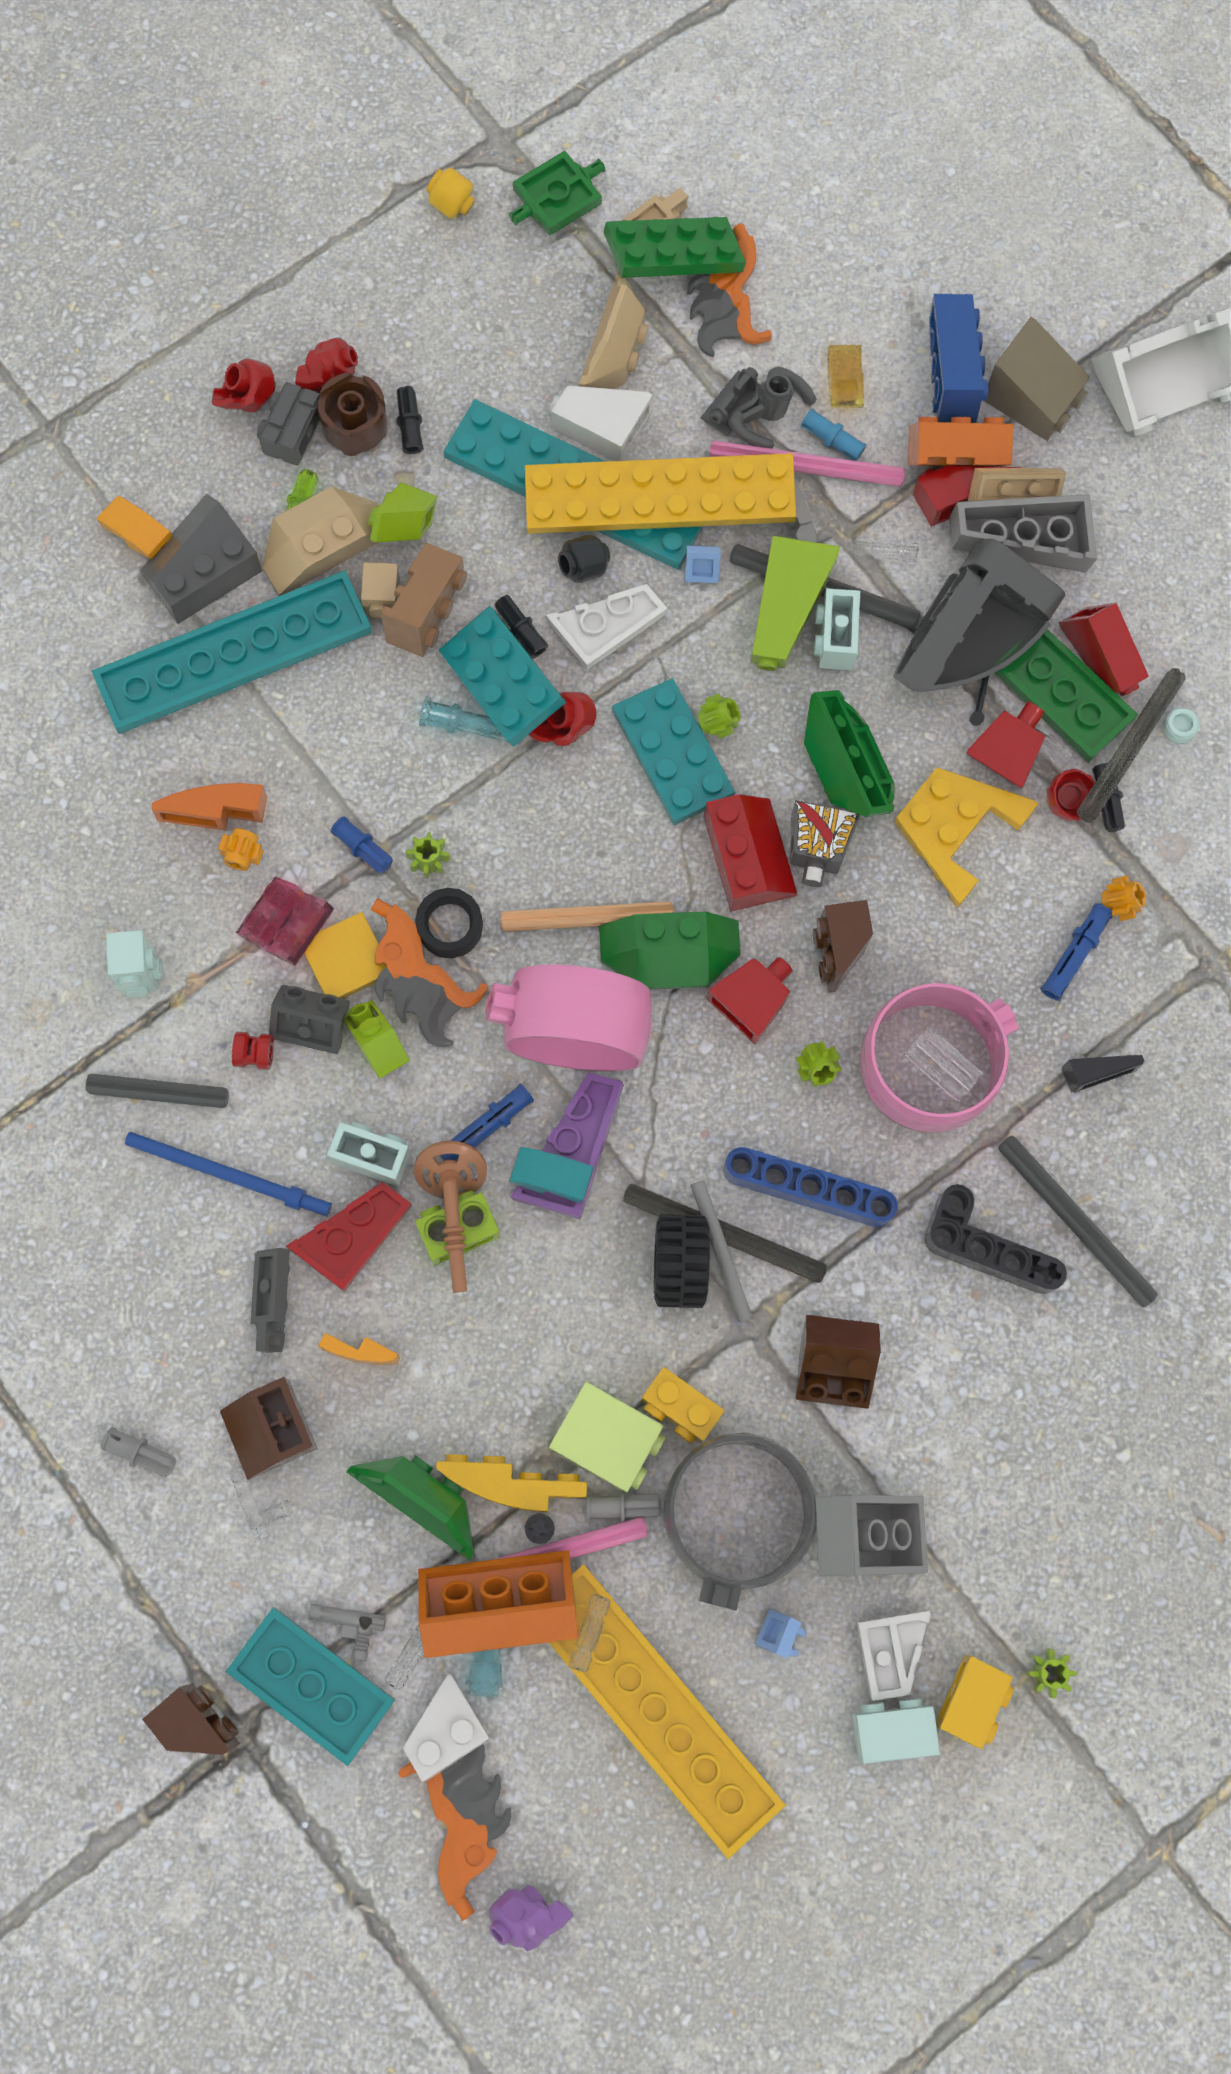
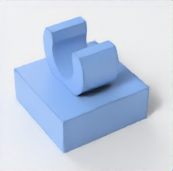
M687 546L685 582L718 583L721 548L714 546Z
M769 1608L755 1645L787 1659L788 1655H798L799 1651L793 1649L792 1645L796 1636L805 1637L806 1631L800 1627L802 1622Z

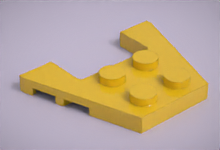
M936 767L896 817L894 823L918 856H922L934 872V878L937 881L939 880L950 894V900L953 904L959 907L979 880L951 860L955 852L988 811L993 812L1019 831L1039 803L1035 800Z

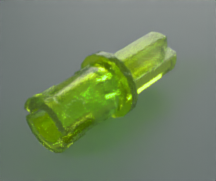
M309 469L299 472L292 494H289L286 498L288 503L286 511L312 497L318 481L316 473Z

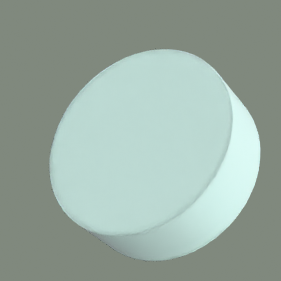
M1187 708L1172 710L1163 722L1165 736L1170 741L1178 744L1187 743L1192 740L1200 727L1197 715Z

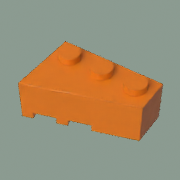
M918 417V422L909 425L907 466L1012 465L1014 424H1004L1003 417L984 418V423H971V417H951V422H938V417Z

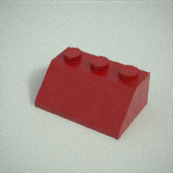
M739 794L706 802L703 817L730 912L797 896L798 893L770 799Z

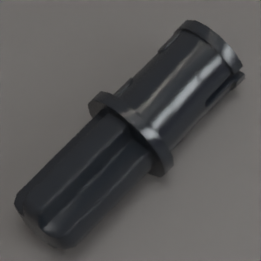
M412 386L399 387L396 391L399 410L396 422L400 426L402 451L406 454H417L423 450L420 424L423 421L422 416L418 414L416 392Z
M504 595L495 602L497 611L509 625L510 631L531 658L534 659L545 652L549 645L533 626V619L525 617L509 595Z
M1102 763L1092 768L1095 783L1098 786L1097 803L1101 807L1105 829L1109 832H1116L1125 827L1120 801L1123 793L1118 789L1114 764Z
M537 1513L528 1518L524 1529L527 1538L531 1542L543 1544L552 1538L555 1527L554 1522L549 1516Z

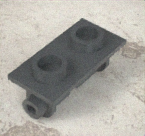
M752 367L742 369L741 371L738 370L703 413L701 419L728 436L732 431L727 423L729 413L751 401L760 390L761 385L757 383L758 372Z

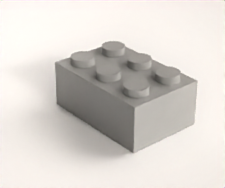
M841 1495L815 1497L819 1576L928 1573L923 1496Z

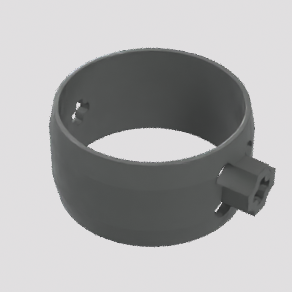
M744 1432L710 1439L695 1448L683 1459L669 1481L663 1512L666 1533L673 1550L683 1564L695 1575L703 1579L698 1601L737 1611L742 1589L763 1587L783 1578L799 1564L812 1543L817 1525L814 1487L798 1459L786 1448L774 1442V1440ZM740 1444L753 1446L776 1457L794 1477L803 1501L804 1517L802 1531L796 1547L790 1556L774 1571L748 1581L725 1579L701 1567L683 1546L674 1519L675 1494L680 1479L687 1467L704 1452L724 1445Z

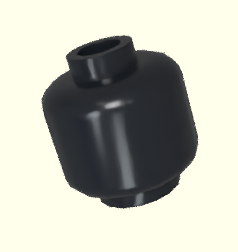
M584 535L566 541L558 555V563L562 574L575 583H583L603 576L610 561L608 546L595 535Z

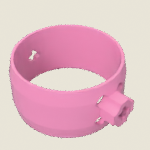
M548 964L521 968L515 972L510 986L498 983L491 985L485 1008L486 1021L504 1025V1046L508 1051L528 1060L570 1069L625 1071L638 1068L643 1062L652 1030L651 991L645 984L618 973L582 966Z
M924 984L897 994L877 1012L862 1042L860 1068L867 1093L876 1107L885 1116L911 1130L944 1132L968 1124L991 1104L1003 1086L1009 1063L1007 1036L1019 1029L1015 1018L1016 1015L1010 1006L1005 1004L1000 998L987 1004L974 993L950 984ZM924 1005L945 1008L962 1016L978 1031L988 1049L991 1077L983 1100L969 1109L948 1114L925 1112L902 1101L889 1089L877 1066L875 1038L880 1024L900 1010Z

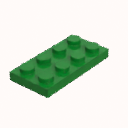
M727 217L606 221L604 235L621 278L743 272L746 264Z
M1048 629L1024 654L1008 666L995 672L1025 703L1029 701L1044 710L1045 713L1042 719L1088 763L1138 716V713ZM1019 641L1010 651H1008V652H1007L999 661H997L995 664L999 663L1003 658H1005L1009 653H1011V652L1018 646V644H1019L1021 641Z

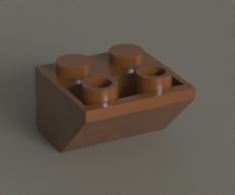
M867 900L825 905L821 917L817 918V928L813 929V942L815 949H821L823 961L819 962L818 965L819 976L822 983L827 982L828 993L836 992L862 957L872 938L873 929Z
M806 1315L800 1345L796 1400L869 1409L881 1353L879 1324Z
M285 1377L248 1392L220 1410L247 1480L318 1449L292 1385Z
M191 1683L179 1687L142 1719L166 1751L223 1755L241 1744L236 1738L239 1734L238 1729L226 1715L222 1718L219 1717L211 1707L215 1700L202 1685L196 1688Z

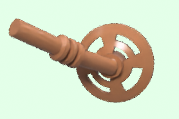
M441 1141L426 1147L420 1152L415 1161L414 1175L417 1183L424 1191L444 1199L446 1228L442 1231L443 1234H447L443 1240L448 1243L444 1246V1249L449 1252L453 1293L467 1292L463 1254L466 1244L462 1243L466 1238L465 1235L461 1234L465 1229L460 1226L458 1196L469 1191H474L475 1193L483 1185L487 1176V1164L483 1155L471 1145L459 1141ZM443 1154L459 1155L457 1161L445 1160L438 1163L434 1158ZM471 1161L477 1169V1179H472V1169L469 1165ZM424 1167L429 1170L428 1177L432 1185H429L424 1178ZM462 1170L466 1172V1179L461 1178ZM435 1173L439 1175V1182L434 1177ZM460 1188H464V1189H465V1190H463V1191L458 1192V1189H460Z

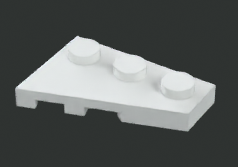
M647 584L609 595L608 599L588 605L586 602L576 605L575 609L567 612L547 614L546 621L584 668L589 670L667 615V607Z

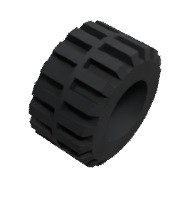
M660 1214L655 1230L654 1300L658 1307L703 1308L707 1301L709 1285V1223L706 1217L702 1215Z

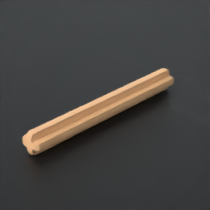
M665 901L501 912L502 931L508 932L601 926L634 914L674 913L672 902Z

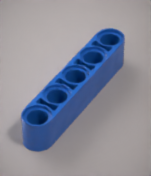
M738 1147L729 1152L724 1163L723 1172L725 1178L734 1185L868 1226H885L898 1211L896 1197L885 1189L750 1148ZM738 1158L743 1159L749 1164L750 1171L746 1174H738L732 1169L731 1162ZM770 1169L781 1171L784 1176V1182L779 1185L770 1183L767 1180L766 1172ZM806 1179L813 1180L818 1185L819 1193L807 1195L801 1188V1182ZM839 1190L850 1192L853 1197V1204L850 1206L841 1205L836 1199V1192ZM875 1200L884 1202L888 1209L887 1216L880 1217L875 1215L871 1210V1202Z

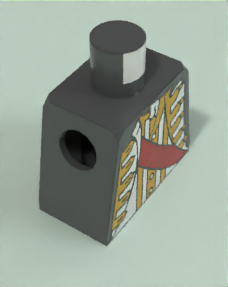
M795 800L791 814L790 864L804 868L802 878L804 885L821 887L825 872L833 874L839 872L857 826L859 814Z

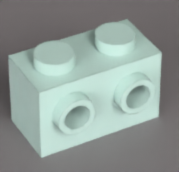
M826 588L822 604H816L815 624L821 625L820 635H815L813 655L819 656V668L853 670L858 654L860 591Z
M143 930L106 933L108 976L120 992L126 994L127 997L140 998L147 996L148 992L158 991L157 980L163 978L162 962L160 958H156V950Z
M339 1122L327 1153L330 1163L399 1187L411 1156L409 1146L405 1145L406 1141L391 1134H385V1137L371 1133V1128L360 1123L352 1122L351 1125Z
M922 1698L899 1700V1708L885 1709L883 1702L861 1705L862 1712L852 1713L858 1761L862 1764L940 1755L934 1706L923 1705Z

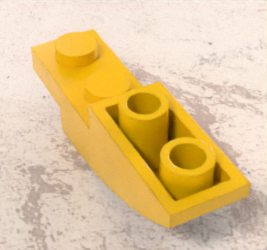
M446 1454L445 1461H437L436 1469L455 1484L481 1498L511 1508L548 1513L549 1497L586 1499L587 1482H579L578 1474H557V1481L542 1480V1473L520 1472L519 1479H512L513 1465L505 1464L504 1456H483V1463L468 1462V1455Z

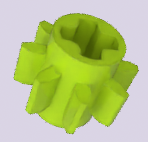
M720 693L706 698V703L700 706L701 710L698 713L699 724L703 731L711 736L717 734L719 739L734 734L733 728L738 727V722L741 719L737 703L728 697L722 699Z
M430 832L421 839L413 837L414 849L406 850V857L414 860L410 864L411 871L416 872L419 869L424 872L425 879H428L430 873L436 871L442 874V861H450L449 853L442 851L446 846L445 840L442 838L436 841L432 838ZM431 851L433 854L430 855V859H423L426 852Z
M823 1041L806 1045L801 1055L795 1059L800 1067L797 1072L802 1081L810 1079L814 1087L831 1083L835 1079L837 1072L842 1070L838 1063L840 1056L835 1047L827 1049Z
M1046 1648V1658H1041L1037 1655L1031 1656L1036 1664L1033 1670L1026 1672V1675L1035 1678L1037 1682L1033 1687L1035 1692H1040L1045 1687H1048L1049 1698H1056L1057 1689L1060 1688L1071 1692L1072 1689L1067 1683L1070 1676L1077 1675V1672L1069 1670L1066 1663L1070 1658L1068 1655L1063 1654L1058 1659H1055L1054 1650ZM1046 1666L1057 1667L1054 1670V1674L1057 1676L1056 1681L1046 1680L1049 1675L1045 1670Z

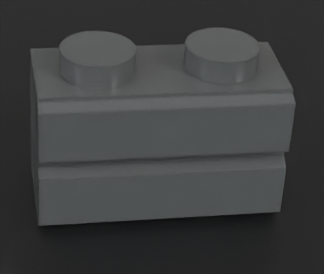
M289 382L284 384L280 393H274L270 403L271 413L268 420L263 419L257 430V438L265 455L276 459L281 458L283 461L296 466L300 464L320 421L318 412L319 393L306 388L302 389L300 386Z

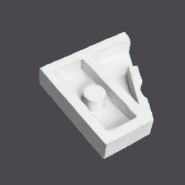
M930 1611L856 1622L871 1701L910 1695L915 1678L916 1664L919 1662L923 1648L924 1634L927 1623L930 1622L931 1618Z
M452 1674L445 1677L403 1747L423 1783L490 1740Z

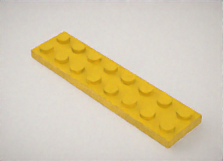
M793 453L525 465L528 534L796 522Z
M583 1564L572 1574L579 1639L549 1642V1644L726 1858L729 1859L786 1805Z

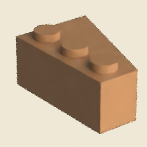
M429 543L424 544L408 569L410 576L405 586L398 585L394 591V595L399 598L393 607L385 606L381 612L386 643L420 657H424L428 647L433 648L439 636L438 626L442 618L446 620L449 617L453 607V600L451 599L456 590L461 591L467 577V572L464 571L463 557Z

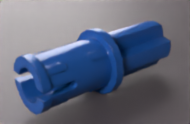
M345 816L339 818L334 823L331 833L351 849V854L354 857H360L380 874L389 870L393 859L373 841L371 834H364Z

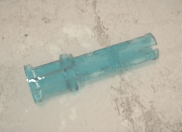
M425 697L420 715V727L425 728L426 725L447 729L450 734L457 733L460 730L507 741L489 716L465 711L463 706H460L458 703H454L451 706L434 702L431 697Z

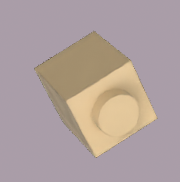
M363 562L361 602L366 615L382 618L381 612L384 607L392 608L399 598L394 595V591L400 585L398 564Z

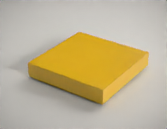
M363 912L298 941L325 995L330 994L344 999L376 984L378 976L386 968L385 964L380 966L375 964V954L379 944Z

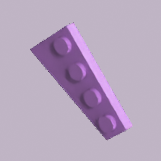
M588 1072L566 1107L564 1116L556 1129L553 1128L546 1139V1145L542 1149L544 1152L566 1157L593 1167L583 1201L577 1203L547 1191L541 1194L522 1186L516 1187L511 1195L512 1200L581 1220L624 1087L622 1081Z

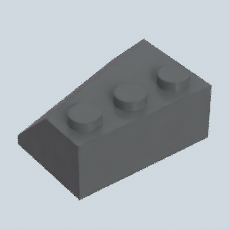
M205 494L174 530L171 539L140 570L144 579L177 624L262 572L255 549L221 503L208 494Z

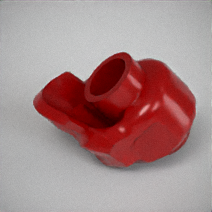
M340 337L319 342L314 350L308 352L305 360L306 364L298 366L295 385L300 386L302 389L306 388L320 393L322 387L331 378L344 373H352L353 376L358 364L356 350Z
M248 358L239 361L238 364H230L225 372V381L222 388H214L211 402L213 406L247 412L259 411L263 404L273 395L276 388L272 368L264 362Z
M562 692L560 695L566 703L528 735L534 740L549 743L553 741L558 746H568L576 742L579 736L584 735L595 724L596 707L594 701L583 692Z

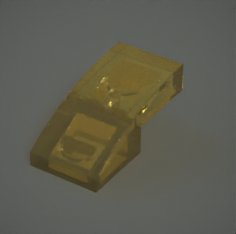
M829 345L827 359L830 408H863L864 373H862L861 345Z

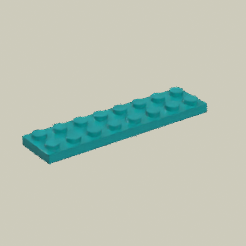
M476 399L472 402L443 451L445 459L525 497V465L606 462ZM703 526L605 530L598 532L679 570L686 559L687 546L694 544Z
M346 570L94 669L92 674L118 734H121L373 632Z

